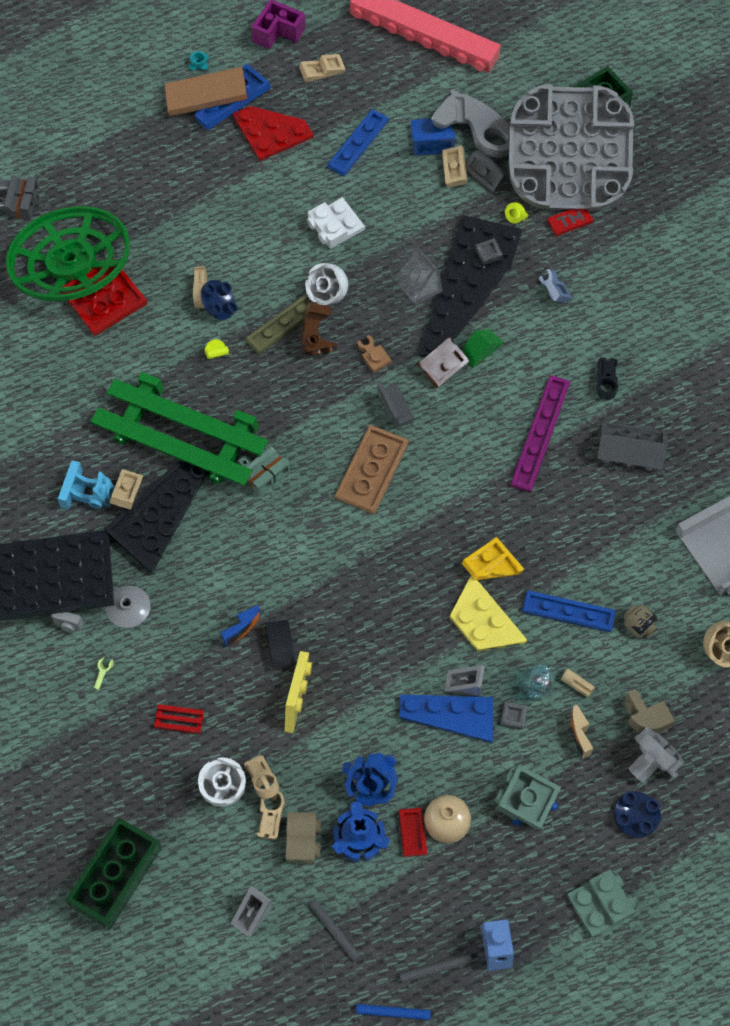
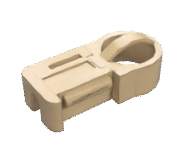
M205 266L194 267L193 300L195 309L204 308L201 300V289L207 282Z
M262 755L244 763L246 771L249 772L255 791L260 798L268 799L278 793V781ZM264 784L266 789H260V787Z
M279 791L272 797V800H277V795L281 798V805L276 810H268L264 804L265 799L261 798L260 812L263 814L261 815L259 827L260 833H257L259 838L277 840L279 837L282 813L285 806V799Z

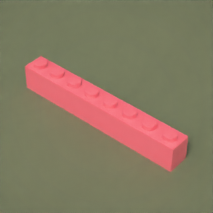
M397 0L350 1V13L355 18L365 19L373 26H381L392 34L397 33L404 36L408 41H416L427 49L432 48L439 51L443 56H451L462 64L472 65L478 71L489 73L500 56V44Z

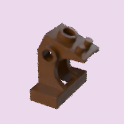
M314 303L304 307V320L300 337L304 353L310 352L311 356L323 353L322 349H326V353L333 351L332 347L338 345V343L323 340L318 333L319 323L330 316L332 307Z

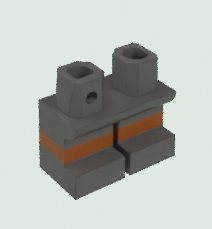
M12 175L11 180H0V194H7L6 197H0V211L6 212L8 217L31 220L39 189L36 177L28 176L27 180H23Z

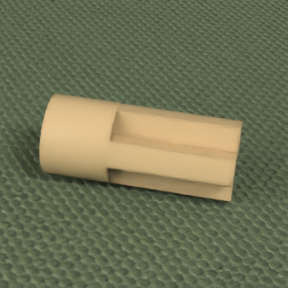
M567 669L561 678L563 682L587 698L595 689L593 685L570 669Z

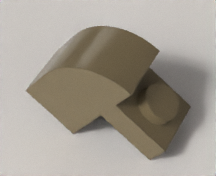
M636 689L627 692L624 705L629 714H634L630 717L628 724L636 732L641 733L646 727H649L659 734L672 728L675 720L664 701L647 708Z

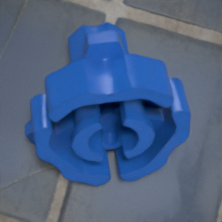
M378 752L368 755L365 761L363 757H357L352 763L345 762L342 773L348 775L345 782L347 794L352 797L355 795L356 789H358L356 802H361V804L366 806L387 803L393 798L398 781L396 771L393 768L397 760L390 754L384 756ZM390 782V788L384 791V788H386L388 783Z
M361 802L351 803L350 811L345 812L338 818V826L333 829L334 844L332 848L337 855L343 853L346 859L357 863L360 861L361 854L352 853L348 848L362 852L373 845L374 848L364 853L363 856L365 861H370L379 853V849L387 848L390 839L385 836V828L382 821H379L376 827L377 814L363 809ZM343 825V827H342V838H343V839H340V837H339V827H341V826Z

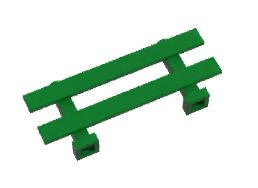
M141 372L138 377L139 388L117 379L113 380L107 395L127 402L130 405L123 417L98 407L90 421L91 424L113 432L115 434L113 440L125 445L130 439L210 472L209 479L216 484H221L226 478L240 485H246L253 471L234 461L241 449L261 456L268 444L267 439L254 435L259 428L256 417L236 410L233 416L235 426H232L157 396L155 393L161 395L164 390L161 380L144 372ZM147 410L226 443L219 456L141 425L139 422Z

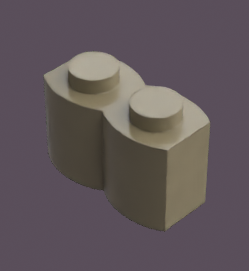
M287 813L286 863L315 864V857L320 858V843L315 842L316 834L321 833V819H316V813Z

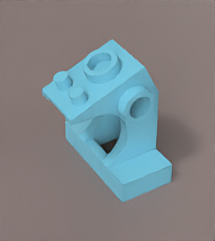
M72 460L58 497L60 507L69 509L72 500L88 503L95 509L110 507V499L115 488L111 480L100 471L98 479H89L82 476L83 470L80 462ZM86 486L93 488V495L84 494Z

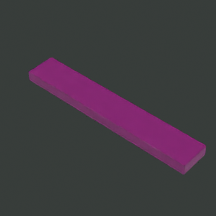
M553 375L549 376L513 475L511 487L531 493L570 385L569 380Z

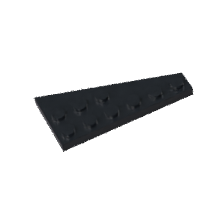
M200 442L195 445V447L210 452ZM179 460L134 501L131 510H124L104 530L118 545L152 574L208 471Z

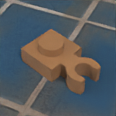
M367 336L368 345H363L360 340L357 341L358 348L365 352L362 354V358L373 373L391 364V359L382 346L374 347V340L371 336Z

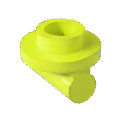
M510 203L505 209V216L511 223H519L528 217L520 203Z
M219 339L211 340L205 346L207 359L229 354L228 347Z

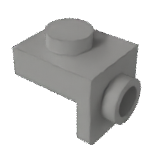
M68 612L51 614L54 624L61 626L62 630L73 633L74 630L81 631L83 626L81 616Z

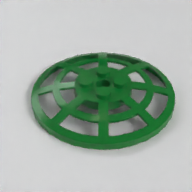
M75 206L54 210L33 220L15 236L6 256L7 272L16 288L32 298L54 302L82 298L105 287L122 271L130 254L129 235L124 224L116 216L100 208ZM84 217L82 227L67 228L56 232L52 225L53 222L58 220ZM92 218L108 222L116 230L106 237L100 231L90 228ZM42 227L46 229L49 236L40 241L32 251L21 248L23 243ZM79 234L77 239L62 241L60 238L65 235ZM87 235L93 236L101 242L92 247L86 241ZM122 236L125 245L123 257L113 260L114 252L111 243ZM53 241L55 245L46 255L41 254V250L49 242ZM106 248L107 259L96 261L95 254ZM17 254L29 258L27 264L28 276L16 277L14 266ZM35 261L45 262L47 270L35 273ZM109 267H116L103 280L93 285L94 282L100 279L107 272ZM92 268H102L90 280L86 276ZM52 276L57 279V282L54 286H50L40 279ZM78 279L81 282L79 285L63 287L66 281ZM34 282L49 292L47 295L36 293L26 289L21 284ZM85 288V289H83V290H81V291H77V292H73V293H69V294L57 295L59 292H70V291H75V290H79V289Z

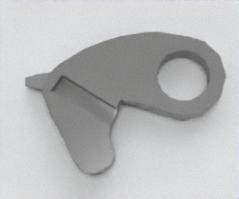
M454 89L450 90V96L432 116L434 126L442 130L452 124H468L471 128L476 148L480 152L493 158H502L509 155L510 127L508 123L483 102L468 95L460 94ZM484 136H499L504 140L505 144L493 145L487 142Z

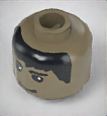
M645 605L632 606L623 617L625 619V628L636 638H643L645 635L649 638L658 629L655 626L658 621L657 616Z

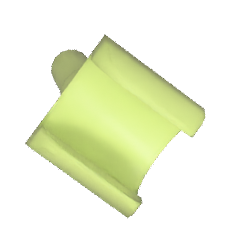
M104 657L98 661L99 673L94 685L95 689L99 690L106 671L113 667V660L110 661L107 668L102 664Z

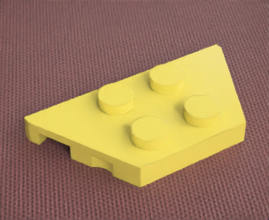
M471 576L450 615V619L477 652L486 651L491 648L498 649L509 645L525 644L527 639L479 581Z

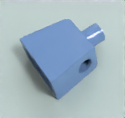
M508 920L481 924L488 971L512 968L514 953ZM506 957L502 960H496L497 958Z

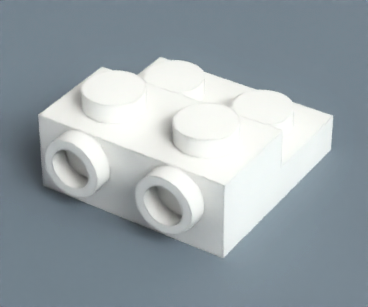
M343 197L329 205L324 202L308 211L307 223L312 230L316 229L321 243L327 244L330 249L365 230L364 224Z

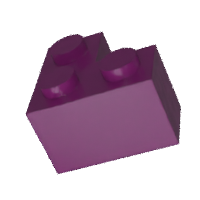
M269 0L251 26L252 41L268 49L272 47L279 36L297 43L306 29L305 13L277 1Z

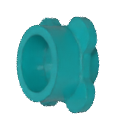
M196 51L189 56L191 60L189 64L190 70L208 69L207 60L209 56L207 54Z

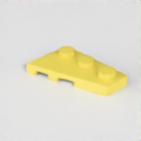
M300 651L286 702L284 732L294 733L297 715L302 709L303 698L301 697L302 694L306 693L308 680L305 679L306 676H310L312 670V663L309 662L308 652Z

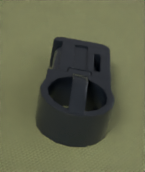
M601 357L598 360L596 393L605 400L613 399L618 391V377H616L618 360L615 358H610V361H608L606 358ZM604 384V387H609L611 385L615 390L606 392L600 386Z

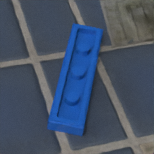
M372 109L327 164V167L345 176L388 123L389 118Z
M527 590L522 613L610 633L616 612L613 609Z

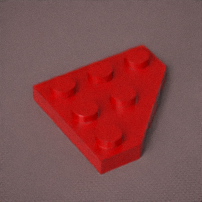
M253 106L233 113L234 120L259 161L314 138V134L304 119Z

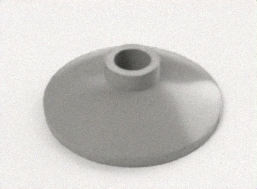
M123 586L114 590L115 606L105 607L106 615L113 624L129 628L139 625L147 618L150 611V600L142 589L135 586ZM130 601L131 604L129 606H123L124 602Z

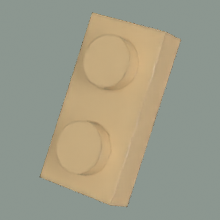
M462 145L442 150L446 186L451 188L467 184L465 156Z
M122 469L110 503L131 510L143 475Z

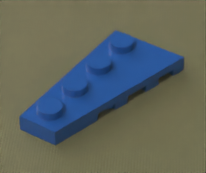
M246 63L242 68L248 99L200 109L195 114L196 121L205 129H211L271 88L270 82Z
M400 695V719L493 743V697Z

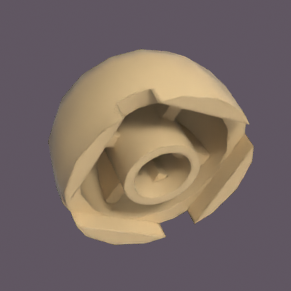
M721 620L714 623L707 629L704 635L703 647L706 655L715 664L722 667H730V620Z
M438 796L430 802L425 810V829L438 842L447 844L458 842L470 829L471 815L469 808L457 796Z

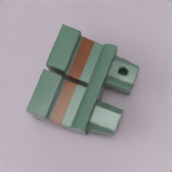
M272 446L270 448L265 447L261 456L254 454L257 458L253 461L247 456H243L237 461V464L252 469L253 472L247 484L259 497L271 488L274 482L277 483L291 472L290 462L284 457L281 458Z

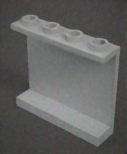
M729 496L679 523L676 529V534L720 596L725 593L730 595Z

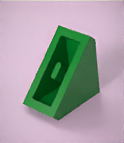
M490 329L475 330L461 351L469 359L467 363L474 368L503 345L504 342Z

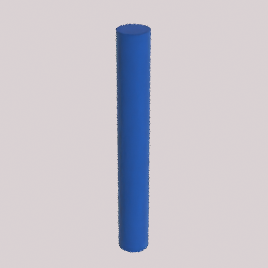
M357 1004L356 1014L422 1020H430L431 1010L366 1004Z

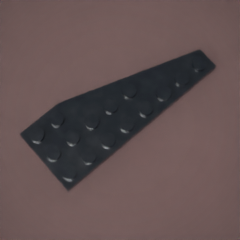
M462 215L419 351L420 357L425 358L449 337L454 342L463 331L470 319L473 318L489 297L492 290L511 268L522 229ZM495 238L503 258L483 265L475 250V245Z

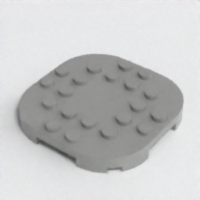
M547 84L528 91L515 105L509 128V178L513 189L519 197L534 207L547 210L586 209L588 211H595L607 208L617 202L626 192L633 175L634 119L627 102L625 103L615 91L595 85L593 88L553 87V84Z

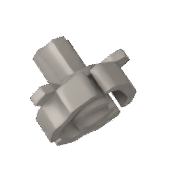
M646 727L639 735L637 734L634 737L640 744L639 747L643 754L628 769L642 783L645 782L657 768L667 771L674 778L678 776L677 770L684 764V761L673 746L670 745L664 749L668 744L665 738L649 727Z

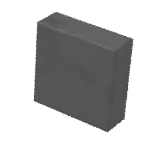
M495 238L475 245V250L483 265L503 258Z
M504 702L500 725L523 729L527 706Z

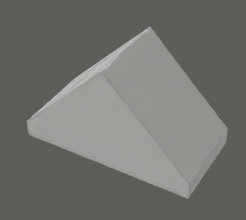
M478 665L449 670L444 692L480 697L485 667Z
M251 886L230 924L250 938L273 908L271 900Z

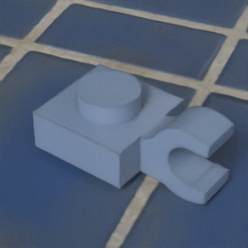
M547 269L549 278L540 276L539 280L547 287L550 298L555 302H569L572 296L565 284L558 280L554 270Z

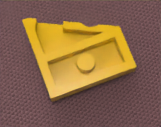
M497 537L465 558L462 562V565L475 580L519 575L524 571V568Z

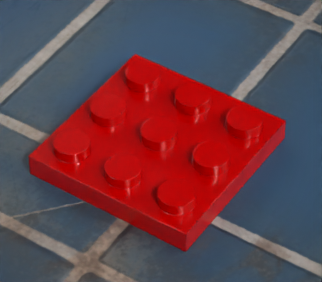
M109 267L107 272L100 279L94 282L93 285L103 280L116 267ZM92 268L86 276L90 280L102 268ZM123 269L105 287L82 298L67 301L94 336H97L148 304L147 299ZM78 279L72 280L63 287L79 285L81 282ZM82 288V289H79V290H75V291L60 292V293H61V294H69V293L81 291V290H83V289H85V288Z

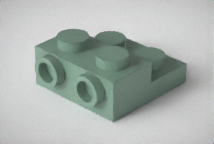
M519 764L515 770L510 769L504 781L508 784L505 790L500 789L494 799V802L498 803L495 810L515 821L519 819L540 830L561 787Z
M611 869L567 894L591 938L635 914L634 908L636 903L630 894L625 895L621 888L624 886L620 875L618 873L613 874Z

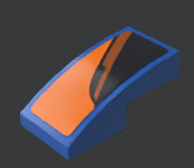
M258 605L238 614L239 624L221 632L222 640L226 647L240 640L255 626L261 617Z

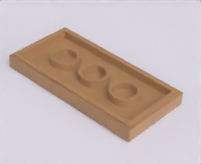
M242 67L165 83L169 116L248 99Z
M369 425L334 499L375 515L407 449L409 440Z

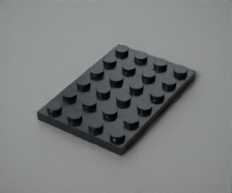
M105 530L0 544V621L115 606L110 536Z

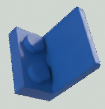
M432 119L411 120L414 156L443 154L442 150L455 147L456 138L455 131L452 132V125L441 130L434 126Z

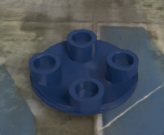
M210 280L201 289V300L204 308L212 317L218 320L229 319L238 310L231 292L232 287L227 281Z
M628 791L615 804L613 811L614 820L619 829L625 834L633 837H645L652 834L658 828L661 821L660 804L649 795Z

